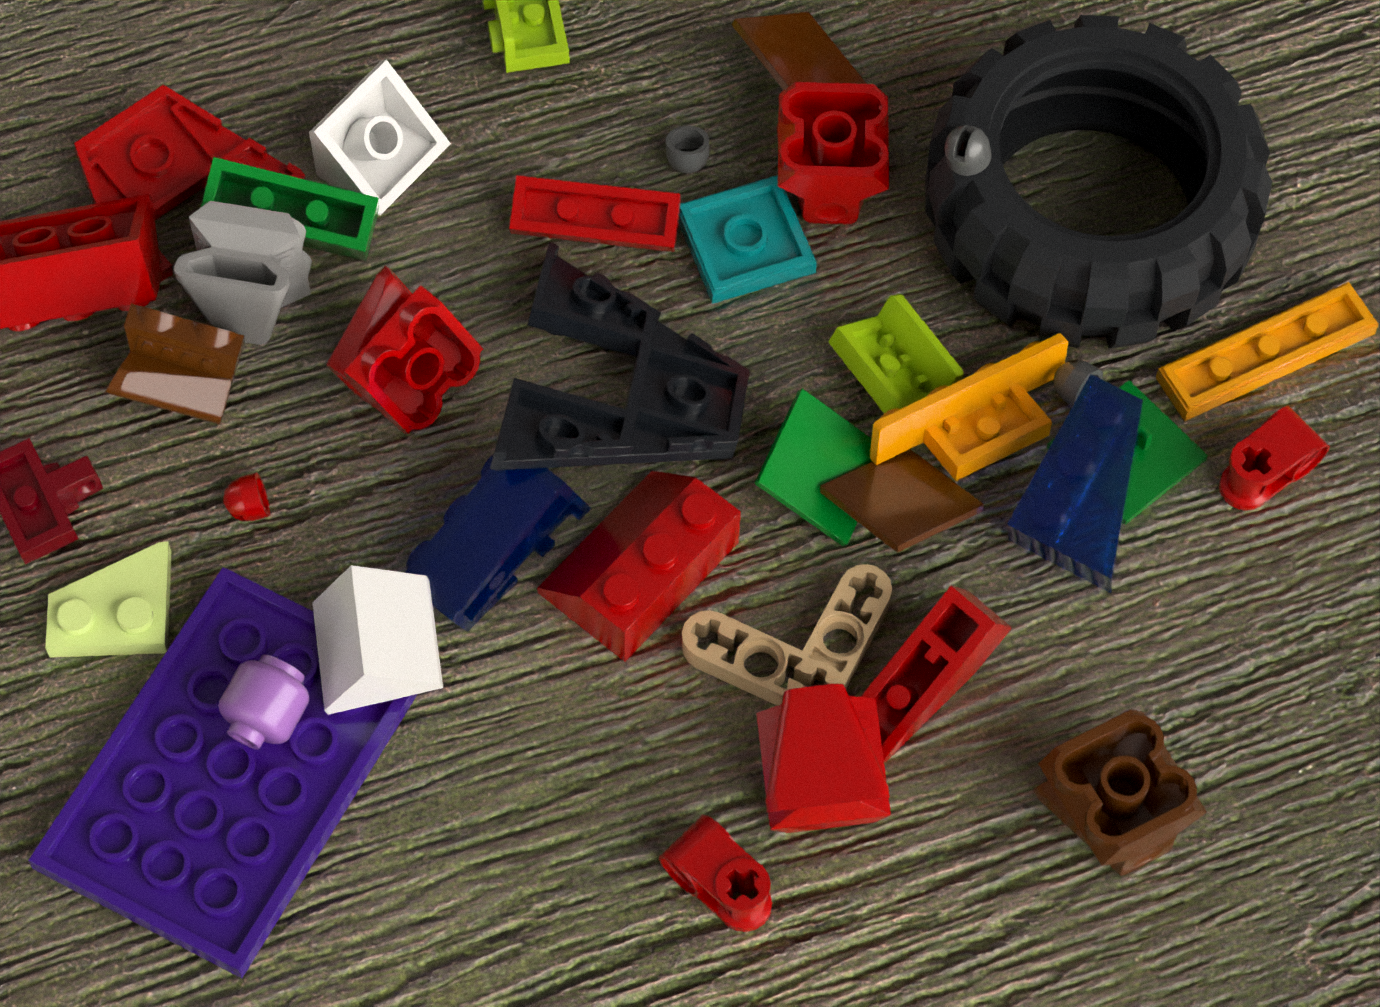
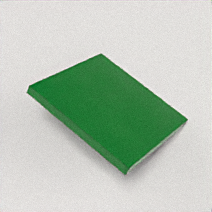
M1130 380L1047 443L1046 447L1125 525L1208 458V455Z
M802 388L798 390L754 484L841 546H846L858 522L821 494L820 487L831 480L872 462L870 459L872 438Z

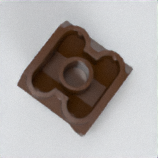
M131 304L124 323L130 353L119 367L106 393L221 425L231 386L240 361L245 336L151 308Z
M1130 709L1056 746L1038 763L1048 781L1033 789L1039 801L1092 849L1101 866H1111L1120 876L1126 875L1165 855L1171 850L1177 834L1207 813L1197 797V786L1194 778L1186 770L1177 766L1164 746V735L1161 727L1153 719L1146 717L1142 711Z

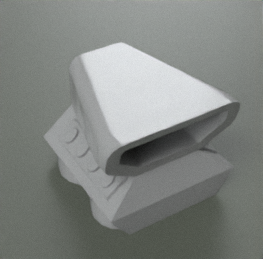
M209 201L189 216L197 251L183 254L177 259L174 266L176 279L211 326L244 335V343L265 344L272 335L281 307L311 295L308 275L312 260L302 250L306 229L299 221L291 218L289 213Z

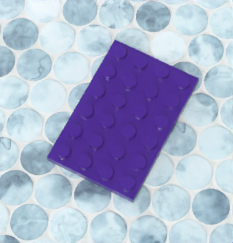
M222 567L28 861L32 869L222 969L243 978L418 694L328 715L324 711L314 612ZM265 654L290 664L304 675L305 679L302 684L308 690L309 703L287 742L281 744L263 742L260 749L257 750L236 741L227 734L231 724L223 718L218 705L238 666L248 660L259 661L261 656Z

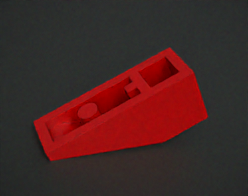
M951 585L861 695V697L876 698L884 762H887L977 672L1012 629L1010 625L968 590Z

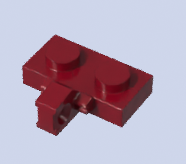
M30 438L0 451V514L25 565L78 540L79 538L67 514H71L79 508L77 502L103 489L101 480L89 457L86 455L61 468L58 462L43 466Z

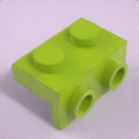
M482 0L484 10L494 9L496 20L488 21L492 53H503L506 73L570 63L569 47L559 0Z
M900 293L891 295L877 316L837 327L828 341L883 413L894 408L901 409L926 397L935 388L943 385H952L960 381L964 376L962 368Z

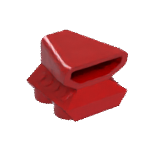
M795 82L779 94L777 124L778 187L796 195L803 219L808 223H855L859 217L864 199L889 190L888 96L875 84Z
M385 265L374 278L326 365L354 394L377 409L404 434H409L412 430H421L430 426L437 419L443 405L442 396L450 387H460L473 379L479 368L480 353L483 348L441 301L421 285L412 293L395 273Z
M825 684L786 690L783 693L782 704L756 713L766 792V811L768 812L770 830L795 833L875 823L891 815L889 786L886 781L876 698L849 696L843 684Z

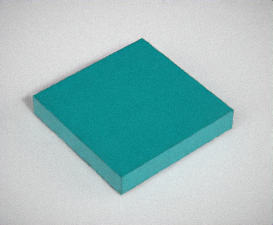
M778 175L681 203L678 223L712 304L816 273L817 262L786 191L778 187Z

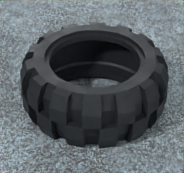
M1080 15L1074 23V28L1058 31L1054 28L1051 20L1013 34L1005 41L1003 55L991 48L979 57L953 84L952 98L939 108L930 141L925 175V213L935 226L933 242L956 280L962 284L975 279L976 286L973 298L980 306L1011 327L1017 318L1020 317L1040 326L1039 340L1044 341L1061 333L1068 340V346L1078 348L1082 336H1106L1108 349L1146 343L1156 338L1160 322L1164 321L1174 332L1186 327L1217 306L1221 292L1239 281L1254 252L1266 215L1272 180L1266 169L1270 150L1253 106L1251 104L1238 106L1242 91L1236 79L1211 54L1201 61L1187 54L1185 37L1149 23L1146 33L1118 28L1119 16ZM961 125L982 129L988 137L992 157L989 165L982 172L971 176H963L953 172L947 164L944 152L946 137L952 129ZM1072 130L1111 133L1145 147L1163 161L1179 181L1185 193L1188 206L1166 223L1140 233L1122 236L1082 233L1056 224L1034 210L1015 190L1008 179L1003 165L1022 147L1047 135ZM968 142L962 144L958 153L959 156L965 157Z

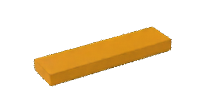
M1347 282L1158 368L1156 380L1185 422L1374 335L1379 324L1350 282Z

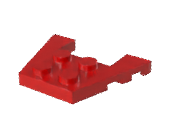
M164 84L74 143L75 153L94 204L150 194L155 220L206 186L213 157L305 179V174L300 168L290 162L288 165H285L267 153L266 147L251 138L245 140L222 126V120ZM159 250L162 282L173 275L171 263Z

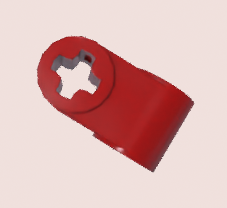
M1285 406L1270 416L1261 427L1234 446L1230 454L1229 466L1223 471L1220 478V494L1234 508L1240 510L1257 509L1289 484L1300 480L1311 472L1326 456L1330 446L1290 406Z
M702 814L659 856V861L668 875L687 893L698 898L731 929L741 932L753 931L764 925L770 917L772 900L770 895L771 882L768 872L763 865L741 848L732 836L713 818ZM738 891L742 894L736 900L733 899L734 892ZM751 891H754L755 897L753 899H750L745 895L749 894Z

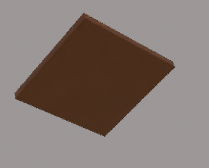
M809 12L737 18L731 24L783 91L795 82L867 84Z
M911 449L878 465L870 462L820 487L821 494L897 553L982 512L984 509L982 502Z

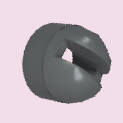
M961 125L952 129L946 137L944 152L947 164L953 172L963 176H971L982 172L989 165L992 157L989 139L982 129ZM968 142L965 157L959 156L958 153L962 144Z
M680 126L668 133L666 136V156L671 167L680 173L691 174L699 171L706 165L709 157V137L704 130L695 126Z
M1079 359L1071 360L1060 365L1054 373V388L1063 401L1076 409H1082L1097 394L1102 384L1103 372L1086 361Z

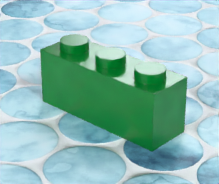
M213 157L201 204L202 207L209 201L289 213L291 218L299 221L306 229L303 246L362 261H367L379 212L378 197Z

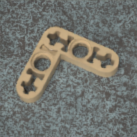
M862 564L848 569L840 579L803 650L722 613L707 610L697 612L684 623L681 640L682 653L687 662L695 668L777 706L782 704L784 691L811 686L815 680L822 681L824 685L843 684L847 690L888 611L892 594L891 580L877 566ZM865 585L875 588L874 597L866 599L860 610V616L857 618L851 614L854 608L856 591H862ZM832 630H846L854 636L856 646L847 653H834L823 643L824 636ZM710 631L718 634L719 645L711 643L706 650L698 647V636L705 638ZM735 642H740L741 644L737 648L734 663H728V650L733 652ZM762 652L772 656L777 662L778 667L773 674L767 677H756L750 674L744 667L745 660L754 653ZM792 666L794 667L793 679L789 678L788 687L784 689L780 686L785 681L787 667Z

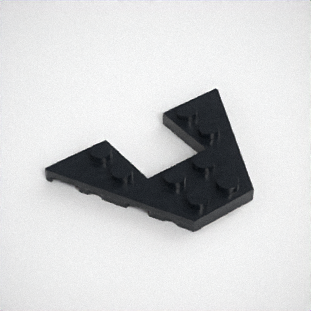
M549 242L527 325L545 330L553 335H563L595 344L609 351H619L636 356L625 409L514 378L490 469L515 470L732 458L739 439L750 370L732 358L717 353L710 344L693 333L686 340L659 322L661 312L630 292L615 288L610 280L599 272L593 276L586 275L557 256L559 246Z

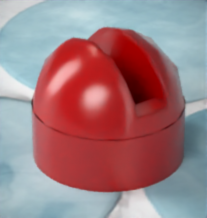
M257 472L241 476L230 482L224 491L223 502L231 516L242 522L255 521L270 516L267 492Z

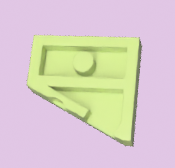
M158 542L48 594L45 648L49 658L166 653L169 635L172 553L169 542Z

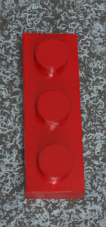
M516 175L509 230L511 234L675 252L681 194Z

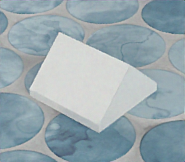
M381 60L309 132L316 175L333 187L378 197V216L451 144L387 60Z
M351 565L312 602L324 711L328 715L443 688L431 589L427 576Z

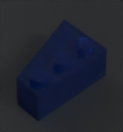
M1090 374L1007 523L1010 541L1109 593H1112L1126 505L1140 434L1143 410L1142 399Z
M492 454L481 470L482 478L468 495L458 497L449 506L443 518L444 525L431 541L426 540L419 544L407 560L406 567L408 569L404 573L427 576L430 582L432 605L467 632L518 583V578L513 574L533 551L544 557L555 546V541L549 535L571 514L580 521L592 509L563 480L547 468L490 469L493 458Z

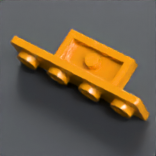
M1058 333L1044 341L1031 342L1019 353L996 364H985L974 374L952 385L939 386L926 397L908 406L887 411L873 424L870 459L875 465H878L924 443L952 478L958 481L1050 436L1052 420L1027 392L1054 380V373L1060 365L1065 363L1068 340L1061 333Z

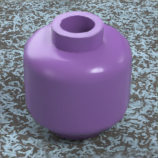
M265 654L261 656L259 661L248 660L241 663L218 705L223 718L231 724L227 734L236 741L257 750L260 749L263 742L271 744L287 742L309 703L308 690L302 684L305 679L304 675L290 664Z

